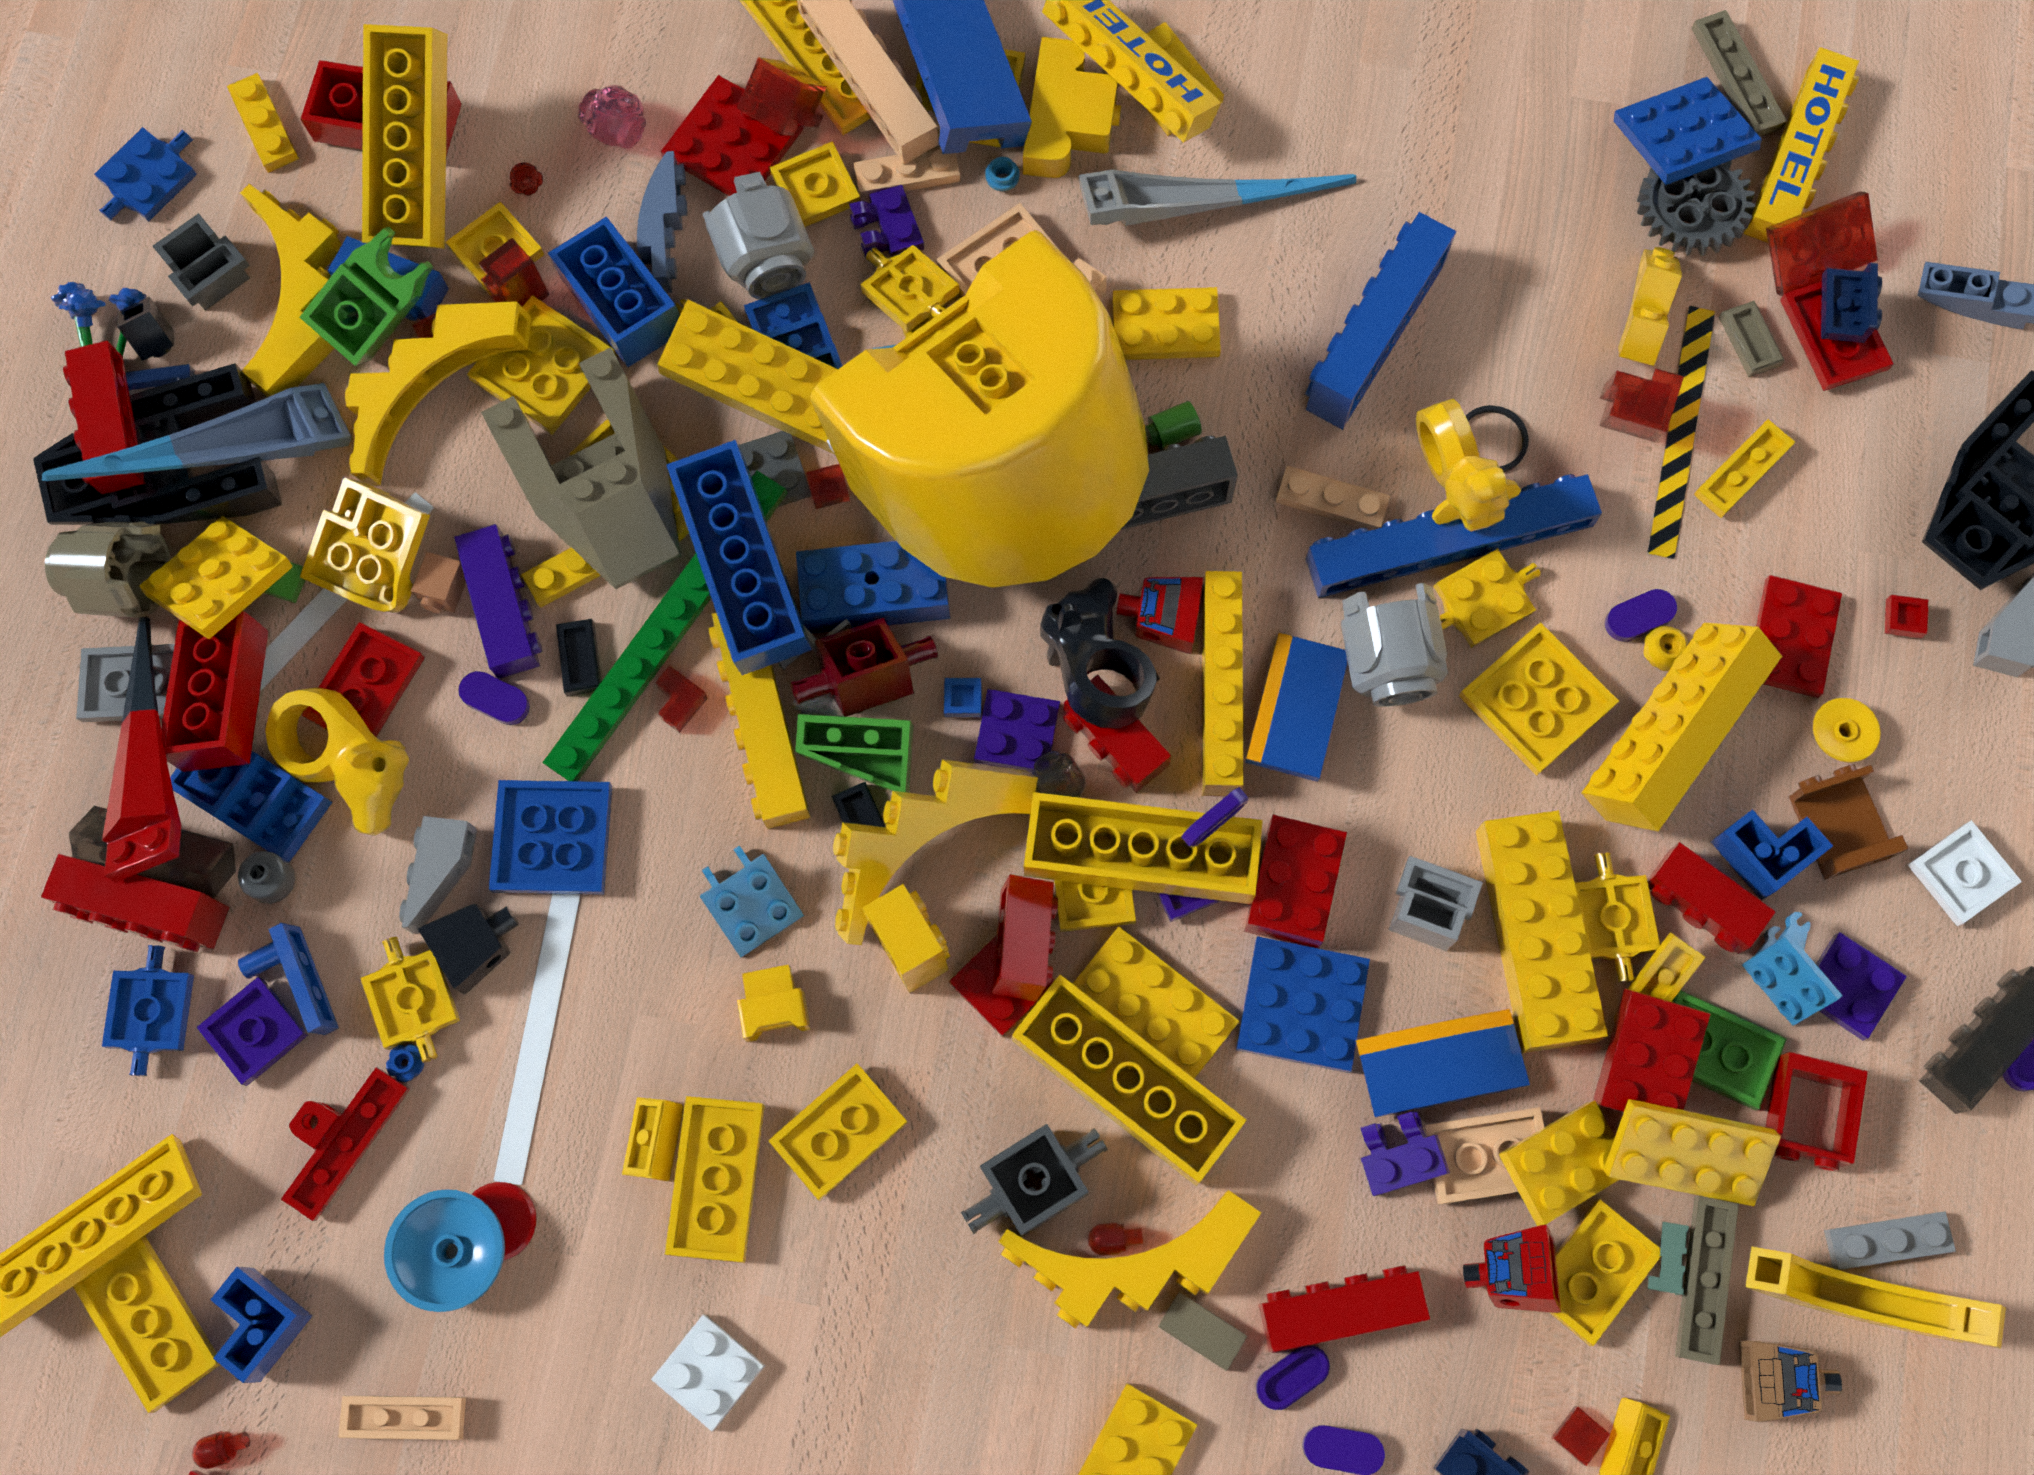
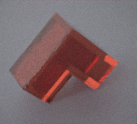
M670 665L655 682L658 689L670 697L658 715L662 721L680 733L707 701L708 697L705 691Z

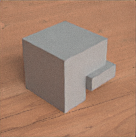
M1409 856L1396 891L1400 898L1389 931L1447 951L1458 940L1464 919L1469 920L1472 917L1483 882Z

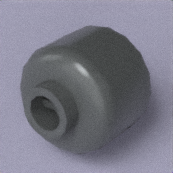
M268 851L251 854L245 858L238 871V882L243 892L261 903L271 904L280 902L293 890L296 880L291 864L277 854Z

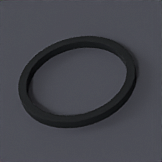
M1488 405L1472 410L1466 415L1468 421L1478 414L1494 412L1505 415L1518 426L1522 435L1521 452L1515 460L1499 467L1503 469V472H1506L1517 466L1525 456L1529 443L1528 432L1523 421L1514 412L1500 406Z

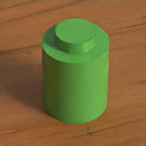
M1190 401L1148 417L1149 425L1145 426L1148 441L1152 446L1157 445L1160 450L1168 445L1178 444L1202 433L1199 417Z

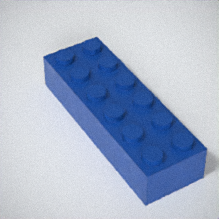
M1418 212L1412 224L1408 221L1404 223L1396 238V241H1398L1394 250L1390 248L1387 250L1379 265L1381 269L1376 278L1372 276L1362 292L1364 297L1359 306L1354 304L1344 321L1347 325L1342 334L1336 332L1327 348L1329 353L1325 361L1319 360L1309 377L1311 382L1305 392V395L1309 397L1306 407L1307 411L1342 430L1344 429L1443 269L1457 231L1421 212Z
M733 440L666 464L733 663L741 675L811 651L807 634L756 489L737 441Z

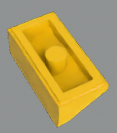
M637 1097L622 1175L669 1181L682 1118V1104L668 1100Z
M1622 1398L1600 1466L1599 1475H1653L1670 1415L1644 1403Z

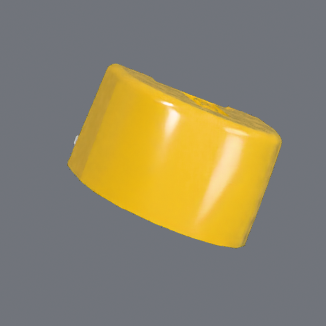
M1037 230L1027 233L982 265L965 296L893 348L864 350L817 384L810 396L812 405L828 438L826 441L830 449L835 453L851 491L897 543L943 577L991 588L1047 581L1096 556L1132 518L1149 473L1145 424L1111 318L1086 275Z

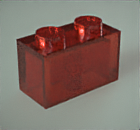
M513 238L479 262L485 275L481 278V281L491 293L490 297L494 303L518 302L523 307L532 295L540 301L550 295L533 260Z

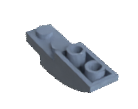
M667 151L649 180L643 196L637 227V249L643 264L652 263V275L666 293H672V279H677L675 258L670 257V248L676 247L674 230H683L682 216L688 215L686 196L681 195L680 186L686 185L685 169L683 164L677 163L674 151Z
M1925 262L1917 295L1924 300L1956 314L2000 326L2023 330L2026 323L2034 324V284L1999 280L2000 272Z

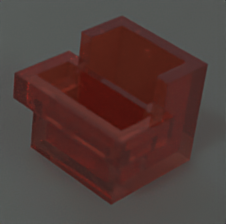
M758 57L736 109L781 135L793 136L798 123L805 127L819 128L824 115L816 110L827 86L784 61Z
M1655 368L1652 378L1649 380L1617 370L1604 384L1600 399L1607 400L1599 426L1656 442L1667 432L1684 376Z

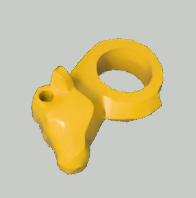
M1453 398L1417 411L1416 429L1424 457L1433 476L1446 490L1447 496L1432 513V519L1435 523L1440 525L1461 519L1465 528L1472 532L1490 527L1504 520V510L1509 506V500L1518 496L1521 489L1515 481L1506 480L1503 469L1499 467L1497 460L1479 456L1474 435L1460 404Z
M323 688L303 689L288 692L274 702L268 715L265 733L268 749L277 764L291 776L304 782L335 780L338 792L350 807L353 826L359 833L375 836L387 830L391 826L392 806L404 786V770L409 762V757L405 751L406 747L400 741H381L369 731L354 707L342 694ZM309 706L321 714L328 730L327 747L317 759L304 752L297 736L298 719L304 709Z

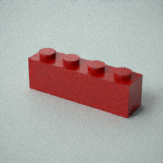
M108 340L65 351L67 365L63 367V373L68 385L71 387L72 397L69 398L68 403L70 411L77 422L78 429L74 430V439L82 452L83 461L138 445L123 356ZM143 472L83 478L85 483L91 484L101 494L145 484Z
M1406 1265L1382 1270L1384 1278L1369 1281L1368 1275L1365 1273L1345 1277V1286L1330 1289L1329 1282L1326 1281L1305 1286L1307 1294L1291 1297L1290 1289L1266 1294L1268 1302L1258 1305L1269 1352L1273 1353L1430 1320L1419 1271L1408 1273Z

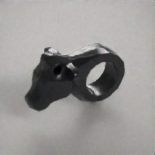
M1097 578L1084 590L1069 592L1058 603L1050 604L1046 607L1040 624V636L1049 646L1047 651L1049 665L1055 666L1060 664L1065 693L1073 711L1086 722L1100 728L1120 729L1132 724L1143 716L1153 695L1156 682L1160 678L1149 657L1138 647L1122 640H1114L1112 609L1116 602L1117 589L1110 580ZM1098 670L1115 671L1131 681L1136 692L1126 696L1109 695L1095 687L1091 683L1088 674Z

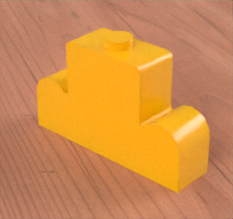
M1049 37L1041 38L1029 114L1032 123L1025 140L1023 152V175L1047 178L1064 176L1071 166V150L1108 153L1112 128L1120 124L1122 105H1116L1118 82L1108 74L1085 72V52L1072 40Z

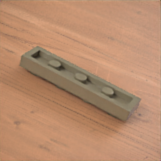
M1724 10L1696 20L1691 29L1734 108L1760 137L1783 129L1787 120L1728 12Z
M1704 1196L1694 1197L1675 1357L1720 1365L1739 1206L1737 1203Z

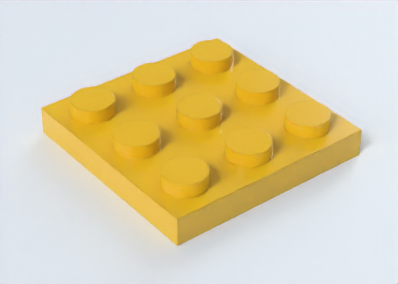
M532 295L522 307L531 316L528 350L509 351L478 360L467 373V376L472 382L500 401L514 396L526 418L553 435L591 389L579 363L610 348V346ZM612 348L615 356L617 357L616 351Z
M222 516L216 522L210 524L191 543L183 547L178 554L160 569L154 571L139 587L148 598L207 639H210L293 566L286 556Z
M1541 622L1459 694V697L1536 776L1619 702Z

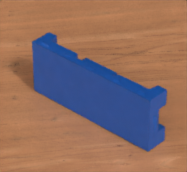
M893 0L940 126L939 145L942 153L966 152L969 141L998 139L1001 149L1024 146L1032 120L985 1Z

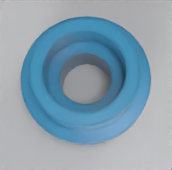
M997 157L987 166L985 176L988 185L994 190L1008 191L1019 182L1020 172L1016 163L1010 158ZM999 174L1008 175V177L1006 178H999L997 176Z

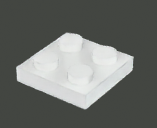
M1972 820L1908 864L1909 868L1956 926L1964 924L2022 882Z
M703 1314L651 1380L710 1431H714L766 1365L707 1315Z

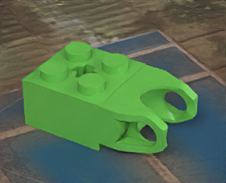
M390 227L383 228L370 242L355 249L347 260L337 268L299 317L355 366L370 361L422 296L427 277L434 267L427 261L425 263L421 262L412 272L406 275H400L395 272L388 261V251L396 233Z

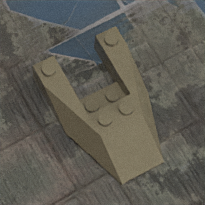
M610 347L580 362L579 365L615 434L551 465L514 396L481 413L536 516L545 522L567 545L572 547L610 585L618 589L680 557L681 554L676 519L673 512L671 484L666 466V451Z

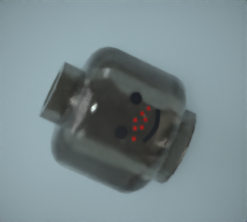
M1052 751L1042 755L1035 762L1031 773L1038 777L1036 786L1038 793L1080 798L1086 786L1084 774L1075 759L1067 753Z

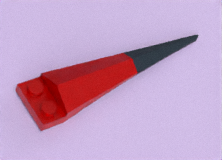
M147 616L139 618L102 841L107 843L104 876L114 883L179 857L182 825L162 738L154 681L150 618Z

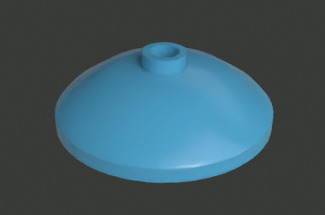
M450 1189L426 1193L405 1206L397 1215L388 1231L384 1247V1264L389 1281L405 1301L417 1308L433 1312H449L464 1308L482 1297L495 1282L501 1270L505 1253L503 1230L492 1209L472 1194ZM451 1244H455L458 1249L457 1255L453 1259H449L446 1254V1250Z

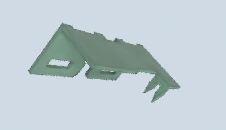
M1662 1222L1660 1276H1648V1289L1683 1295L1684 1289L1682 1286L1685 1266H1681L1682 1255L1687 1254L1686 1236L1689 1226Z

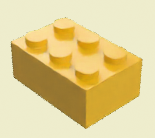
M902 884L862 907L874 934L909 993L949 970L946 959L951 956L948 952L947 942L936 923L931 924L929 915L926 912L927 908L916 890L909 893L905 885Z

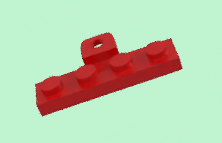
M376 1067L342 1114L325 1103L306 1101L289 1123V1128L298 1139L316 1149V1151L281 1200L311 1221H317L408 1094L410 1088ZM316 1116L318 1123L315 1128H312L311 1120Z

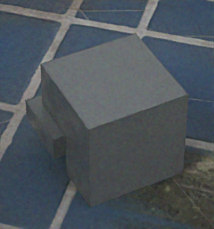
M199 213L153 245V248L173 271L168 277L192 307L199 303L206 311L250 279L245 272V269L250 266L246 259L226 235L219 239Z

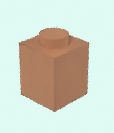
M426 552L411 592L420 601L422 608L435 613H441L442 609L455 613L466 585L461 562Z

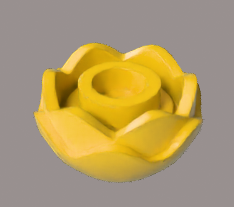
M1670 626L1655 628L1645 637L1644 657L1652 666L1662 671H1669L1673 666L1674 660L1681 655L1689 641L1685 634L1677 628ZM1665 645H1669L1670 650L1665 649Z

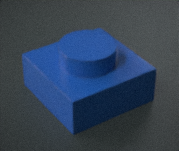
M944 678V717H981V678Z

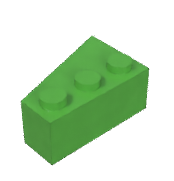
M798 714L795 752L805 758L890 792L909 793L914 725L910 720Z

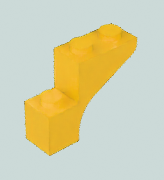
M1654 247L1653 251L1648 249L1643 251L1630 312L1618 345L1619 357L1652 366L1655 365L1669 327L1667 315L1682 277L1679 257H1675V253L1669 249Z

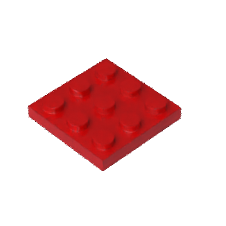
M718 75L663 147L661 154L663 157L667 151H674L677 163L683 164L686 172L724 194L731 196L737 193L734 177L760 172L764 181H766L771 174L770 167L781 161L804 128L802 121Z

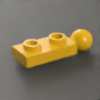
M1670 932L1627 989L1672 1002L1706 957ZM1617 1012L1615 1013V1016H1614V1023H1615V1019H1616V1016H1617Z

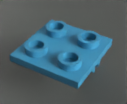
M739 845L733 850L741 860L744 868L720 884L708 866L702 869L712 888L701 894L700 898L741 958L804 915L765 855L762 854L750 862Z
M1794 912L1786 918V928L1778 940L1775 938V934L1781 930L1780 927L1773 926L1766 930L1763 945L1755 956L1742 964L1753 981L1760 986L1792 1026L1842 997V994L1804 951L1807 934L1810 930V922H1806L1802 926L1797 924V919L1802 916L1801 912Z

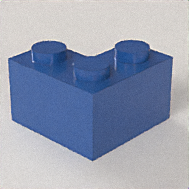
M1753 809L1710 841L1761 901L1775 893L1833 847L1808 817L1802 819L1777 838Z
M237 1266L210 1299L240 1324L213 1359L242 1383L261 1382L313 1315L255 1268Z

